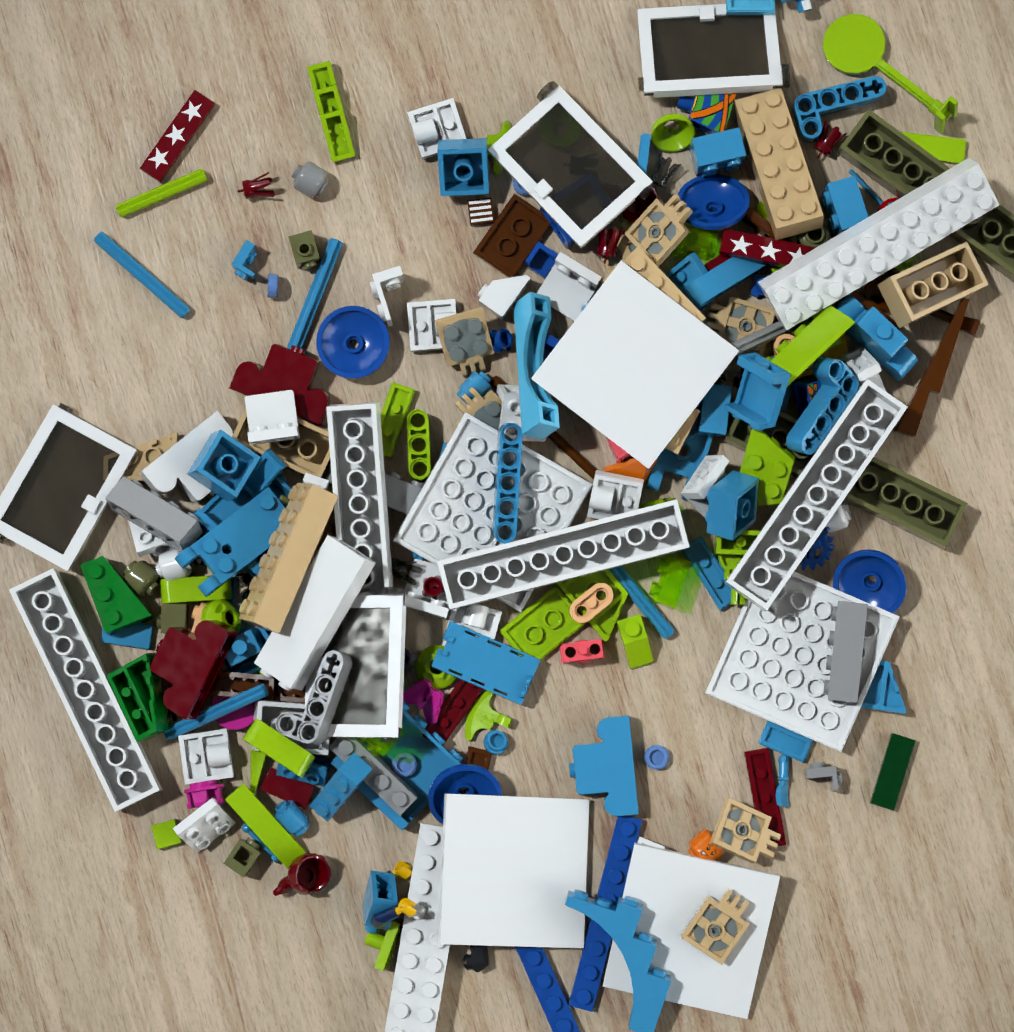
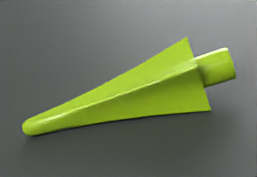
M251 750L250 790L256 796L267 755L261 751Z

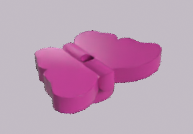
M423 679L403 693V701L408 704H418L417 708L423 709L426 721L431 725L437 723L444 693L432 687L430 680Z

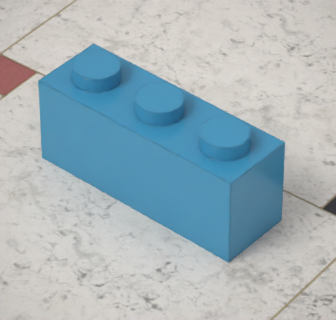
M353 753L336 771L309 806L328 822L345 804L373 768L356 753Z

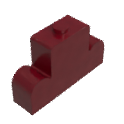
M273 344L263 369L256 362L247 361L241 363L237 367L229 389L246 396L293 390L297 416L319 425L323 423L327 413L326 407L330 405V396L325 390L319 388L310 390L320 365L319 360L305 355L304 349L294 345L291 348H287L280 344Z
M218 620L201 621L195 628V634L183 627L168 628L164 639L156 647L157 653L150 666V670L173 684V687L168 688L163 695V703L166 708L186 720L197 719L239 631Z

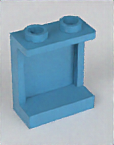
M756 352L739 355L737 365L744 368L735 402L727 403L725 409L732 413L734 418L750 424V427L754 430L763 431L764 429L775 427L791 373Z

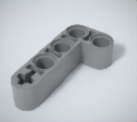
M331 650L324 655L303 715L282 713L277 717L275 726L280 734L303 743L315 745L321 744L326 739L352 666L351 657L347 653ZM336 659L340 661L339 666L335 664ZM328 680H331L332 688L327 692L325 685ZM322 703L324 706V711L319 716L317 713V707L319 704ZM289 719H292L294 724L293 728L289 731L287 722ZM314 727L315 736L310 739L309 730Z

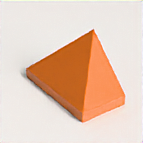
M635 458L603 467L604 472L644 479V486L657 459L649 469Z

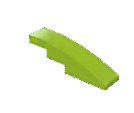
M330 60L307 66L332 162L355 157Z
M245 783L225 799L287 869L295 858L307 853Z

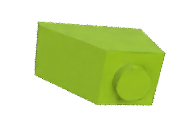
M641 614L616 621L630 669L654 662Z

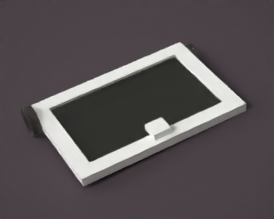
M726 4L637 9L642 77H638V91H644V96L653 95L654 98L765 92L773 88L790 87L789 64L780 63L775 14L726 15Z
M551 81L538 93L537 99L540 103L488 149V152L582 249L638 197L642 200L646 199L653 191L650 187L653 181L555 81Z
M60 403L58 407L54 404L52 405L0 496V543L3 544L5 538H8L69 572L108 504L105 497L125 475L138 450L72 415L73 409Z
M381 587L380 595H357L307 681L305 707L324 655L328 651L335 650L345 652L351 657L352 666L327 737L380 738V743H395V738H400L403 714L406 630L405 588ZM336 659L335 664L339 666L340 661ZM328 680L325 685L327 692L332 688L331 680ZM322 703L319 704L317 707V713L319 716L324 711V706ZM314 727L310 728L309 737L315 736Z

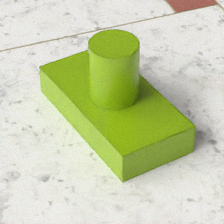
M392 920L385 936L368 932L365 945L380 950L374 968L388 971L403 923Z

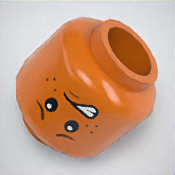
M703 829L689 841L690 849L688 852L700 858L717 860L725 851L709 844L713 833L707 829Z

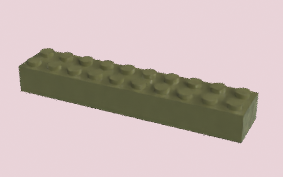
M870 109L866 111L837 151V154L898 198L905 196L950 169ZM999 204L996 208L950 234L960 244L967 241L974 254L1014 282V215Z
M780 411L775 427L764 429L763 432L770 438H775L782 448L787 449L795 456L791 475L798 478L814 453L807 455L788 449L786 437L798 419ZM734 418L724 442L745 452L752 430L750 424ZM875 457L872 458L844 499V501L941 549L947 547L968 504Z

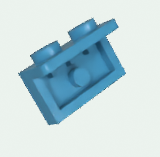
M314 755L316 758L303 778L278 763L276 775L324 787L332 759Z

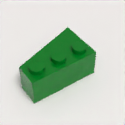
M101 556L80 564L106 634L111 635L155 619L107 558Z
M146 653L106 675L136 742L148 741L169 730L166 707L163 703L162 679L150 670L156 653Z

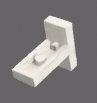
M862 345L840 356L845 365L857 377L859 388L868 379L886 391L879 372L882 371L879 363Z

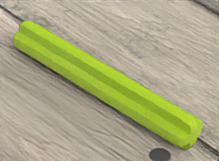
M198 169L116 205V210L120 217L127 216L207 181V176L203 169Z

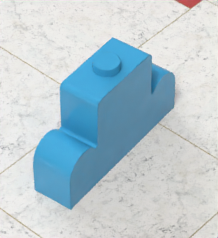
M851 295L843 297L834 307L855 322L845 333L859 346L862 345L897 382L902 380L918 362L917 357L904 346L908 341L907 337L875 307L865 310L863 305Z
M629 716L602 719L598 723L596 730L598 737L603 740L602 743L576 745L572 748L574 763H569L570 778H575L576 792L579 795L607 792L608 795H606L603 805L609 814L613 816L639 814Z

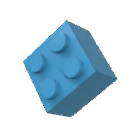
M739 127L692 138L689 146L695 175H702V178L714 176L716 171L724 169L726 172L736 171L740 169L739 166L743 165L746 157Z
M487 138L439 140L437 153L440 196L489 194L490 179Z
M855 175L826 185L820 201L823 210H828L830 219L827 221L831 233H835L837 236L868 217Z
M219 430L209 436L187 475L224 500L229 501L237 498L261 457L224 431Z
M733 470L708 490L707 500L709 504L705 517L707 523L706 533L733 541L756 522L759 478Z

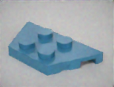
M880 661L861 708L906 714V708L891 664L888 661Z

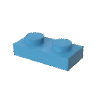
M694 252L665 275L682 292L691 282L708 271Z

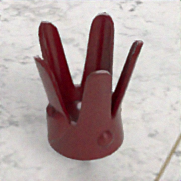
M825 121L820 138L813 147L820 152L817 158H820L821 154L830 157L833 148L847 133L840 137L841 132L839 127L836 126L826 138L829 125Z
M269 172L253 180L242 181L243 189L237 191H244L246 199L256 196L273 197L275 195L274 191L257 190L270 185L271 177L260 179L268 175Z
M604 228L598 233L599 247L597 248L596 255L604 256V264L607 257L615 258L618 248L617 244L623 231L619 233L618 229L614 231L610 229L606 236Z
M435 576L423 580L422 595H429L433 599L439 600V595L445 592L441 577Z

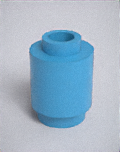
M474 371L459 387L460 390L456 394L463 401L462 396L464 394L472 400L474 396L470 394L469 389L473 387L483 397L492 388L489 384L492 380L483 371H480L479 374Z
M284 800L276 806L274 817L289 834H294L298 837L309 828L310 822L308 817L293 800Z

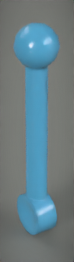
M246 823L243 824V832L249 833L277 864L280 860Z

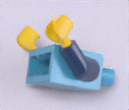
M399 861L392 872L390 870L387 872L370 871L362 906L364 925L367 932L377 934L380 929H389L392 920L399 918L401 913L408 917L415 915L416 910L412 907L416 903L408 898H403L398 904L396 877L399 875L403 879H407L412 874L411 866L406 862Z

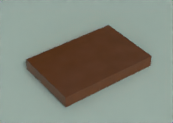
M514 193L473 254L506 277H516L537 242L542 240L551 226L541 211Z

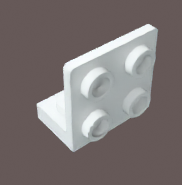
M560 252L537 294L550 297L551 308L575 321L581 313L582 305H587V301L594 294L602 277Z
M400 266L372 274L374 281L369 282L374 299H380L381 304L377 305L380 318L383 322L387 321L388 327L393 326L382 289L386 288L387 291H391L401 287L400 284L404 283V277Z
M498 384L496 394L502 401L499 428L504 423L511 422L517 424L522 429L519 385ZM508 427L504 434L514 439L517 432L514 427ZM523 435L522 441L544 442L546 441V438L541 440L538 438Z
M293 390L245 397L249 428L247 434L251 445L300 439Z
M724 455L705 456L681 492L704 518L708 511V490L727 475L724 471L729 460Z
M414 559L404 594H402L403 606L447 619L450 610L445 592L439 595V600H435L429 595H422L423 580L429 577H441L439 567L423 560Z

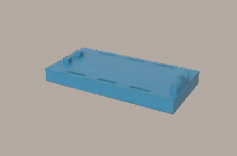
M450 621L442 640L446 641L443 650L438 648L430 667L518 705H522L540 659ZM465 631H467V632H469V633H471V634H474V635H476V636H478V637L476 638V637H474V636H472V635H470V634H467V633H465ZM487 641H490V642H492V643H495V644L499 645L500 647H497V646H495V645H493V644H490V643H488ZM510 650L513 651V652H515V653H518V654L522 655V657H520V656H518V655H516V654H514V653H511ZM449 669H450V670H453V671H455V672H457V673H460V674H462V675L459 676V675L454 674V673H452V672H450V671H448V670H449ZM471 679H474V680H476V681H478V682L483 683L484 686H482V685H480V684H478V683H475V682L471 681ZM494 688L506 693V696L494 691Z

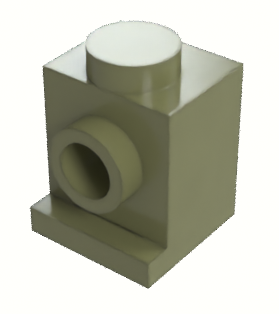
M249 837L246 841L241 838L223 864L242 877H246L262 853L258 850L260 845ZM242 851H247L250 856L248 860H243L241 858Z

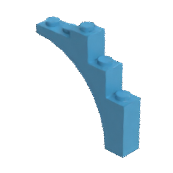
M581 890L568 891L565 905L585 914L598 923L613 938L624 956L630 971L633 987V1006L629 1019V1030L635 1032H654L671 983V975H668V972L662 968H649L657 947V940L653 939V936L646 932L640 931L639 934L635 933L642 913V904H639V900L636 898L625 896V898L619 897L616 906H614L612 901L599 897L596 900L588 897L589 894Z

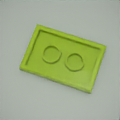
M555 585L499 630V632L512 648L542 660L586 623H577L571 618V602Z

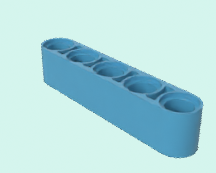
M511 422L501 425L498 431L492 526L494 538L504 544L512 542L517 534L523 436L520 426ZM508 427H514L517 432L516 437L509 441L504 437V431ZM508 451L513 452L515 455V461L511 465L504 464L502 459L503 455ZM505 476H511L514 481L513 486L507 490L503 489L501 486L502 479ZM503 501H510L512 504V510L508 514L500 512L499 507ZM507 525L511 530L510 535L504 539L500 538L498 535L499 528Z

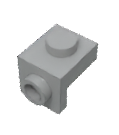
M825 762L810 763V768L804 769L805 779L830 777L831 791H838V785H842L841 771H837L836 766L825 767Z

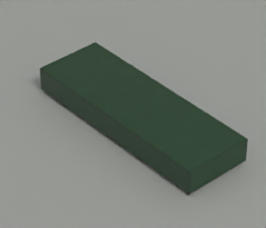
M891 733L870 804L894 811L916 740Z

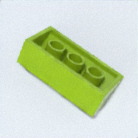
M829 305L812 315L811 318L813 320L807 326L802 323L793 332L795 337L790 342L785 339L775 349L778 353L772 359L769 356L766 357L767 360L791 373L787 387L855 323L850 317Z

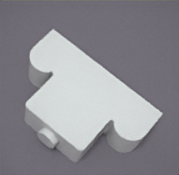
M216 411L138 474L150 489L158 494L169 492L176 486L177 482L194 503L204 498L208 493L213 496L215 495L214 492L187 475L212 433L222 430L232 437L233 431L221 414Z

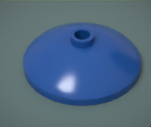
M716 174L702 178V176L696 177L684 184L678 193V196L681 198L680 201H684L687 204L686 208L690 207L693 211L686 222L700 229L720 230L731 227L741 221L749 210L750 198L747 189L738 180L726 175Z
M345 306L330 313L321 323L316 338L317 351L323 364L332 373L348 379L363 378L374 373L385 361L390 345L388 330L382 319L373 311L361 306ZM355 340L358 342V347L352 349L349 347V344Z
M868 549L855 551L847 555L839 563L833 577V588L890 613H894L901 606L905 598L907 581L902 568L892 557L883 552ZM869 576H874L877 580L871 581Z
M459 764L445 769L434 779L429 789L428 802L433 816L443 824L444 794L502 796V790L499 781L489 770L474 764ZM463 787L468 788L467 790H461Z

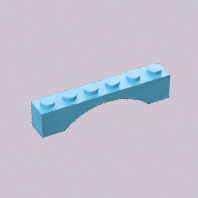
M529 292L513 304L522 435L543 440L560 428L558 405L552 400L550 394L531 379L543 363L545 340L552 319L550 297Z

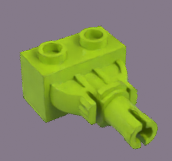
M745 530L733 541L715 535L714 556H718L719 564L724 570V580L728 579L730 571L732 573L760 531ZM731 589L730 605L737 604L738 593ZM739 594V605H746L745 598Z

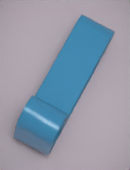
M872 76L799 95L794 102L792 112L800 139L806 143H813L819 138L822 131L820 116L880 101L886 91L885 81L881 77ZM872 85H874L875 89L879 88L877 94H875L874 90L868 91ZM849 90L854 91L857 99H847L845 92ZM824 96L831 97L834 104L826 106L822 103L821 98ZM801 102L809 104L810 111H801L798 108V104ZM807 125L814 126L816 134L808 135L804 127Z
M732 257L691 282L682 293L700 311L715 298L742 283L755 273L760 272L770 264Z
M819 357L815 360L813 373L823 385L788 433L786 446L789 450L807 455L813 454L857 393L859 381L841 360L828 357Z

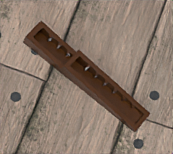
M962 298L895 432L915 437L929 393H940L969 299Z
M219 671L208 695L233 697L257 685L264 684L269 694L261 700L305 703L306 685L302 691L295 689L288 691L278 685L279 680L275 677L271 679L260 674ZM329 680L325 685L327 692H329Z

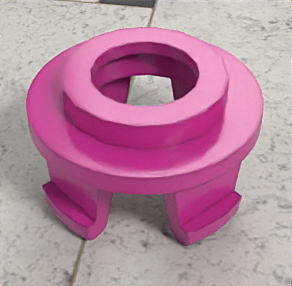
M218 780L189 784L190 789L184 790V793L187 795L188 809L201 807L213 797L217 799L218 804L226 803L223 793L225 785L224 783L218 784Z

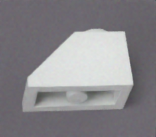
M523 275L493 280L490 285L485 284L478 293L480 297L478 300L479 304L503 320L528 286L531 278Z

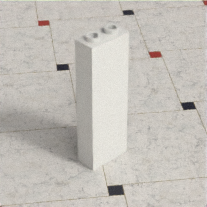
M327 535L303 577L280 633L271 632L254 664L261 668L260 672L268 678L273 679L275 677L279 680L278 685L285 690L292 691V689L302 691L376 562L341 539Z

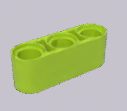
M416 409L412 410L407 416L408 465L410 476L415 481L423 482L427 480L431 473L430 428L428 415L423 410ZM417 415L425 419L424 425L418 428L411 424L412 418ZM423 440L426 443L425 449L421 452L413 450L412 444L414 441ZM417 464H424L427 467V472L423 476H417L413 473V468Z
M210 576L183 577L172 581L160 579L161 604L209 602L222 599L232 600L231 579L208 597L203 595L198 586Z
M257 718L242 738L301 778H303L316 758Z

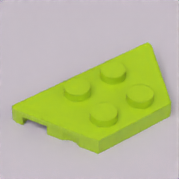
M752 429L740 473L759 478L757 506L780 504L786 492L795 456L787 449L782 448L775 438H770L763 431Z
M604 570L556 583L572 603L597 583H605L613 590L612 602L588 621L603 641H608L628 596V592L609 570ZM603 591L596 593L598 600L605 599L606 595ZM581 606L578 608L582 615L586 614L587 610L585 607Z

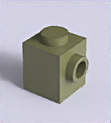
M312 230L289 236L297 268L302 267L303 270L315 268L317 266L316 263L321 262Z
M161 604V614H157V629H161L162 634H166L170 627L188 629L189 605Z

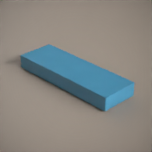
M701 535L689 543L690 547L681 551L720 611L731 602V588L724 584L726 581L724 580V570Z

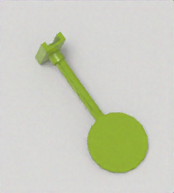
M848 14L839 17L829 25L824 34L823 51L826 60L834 69L844 74L858 75L868 72L874 67L928 108V111L935 116L934 129L940 134L945 131V121L949 118L954 120L957 117L958 101L950 96L944 104L938 99H933L882 59L885 51V37L882 28L875 20L862 14Z

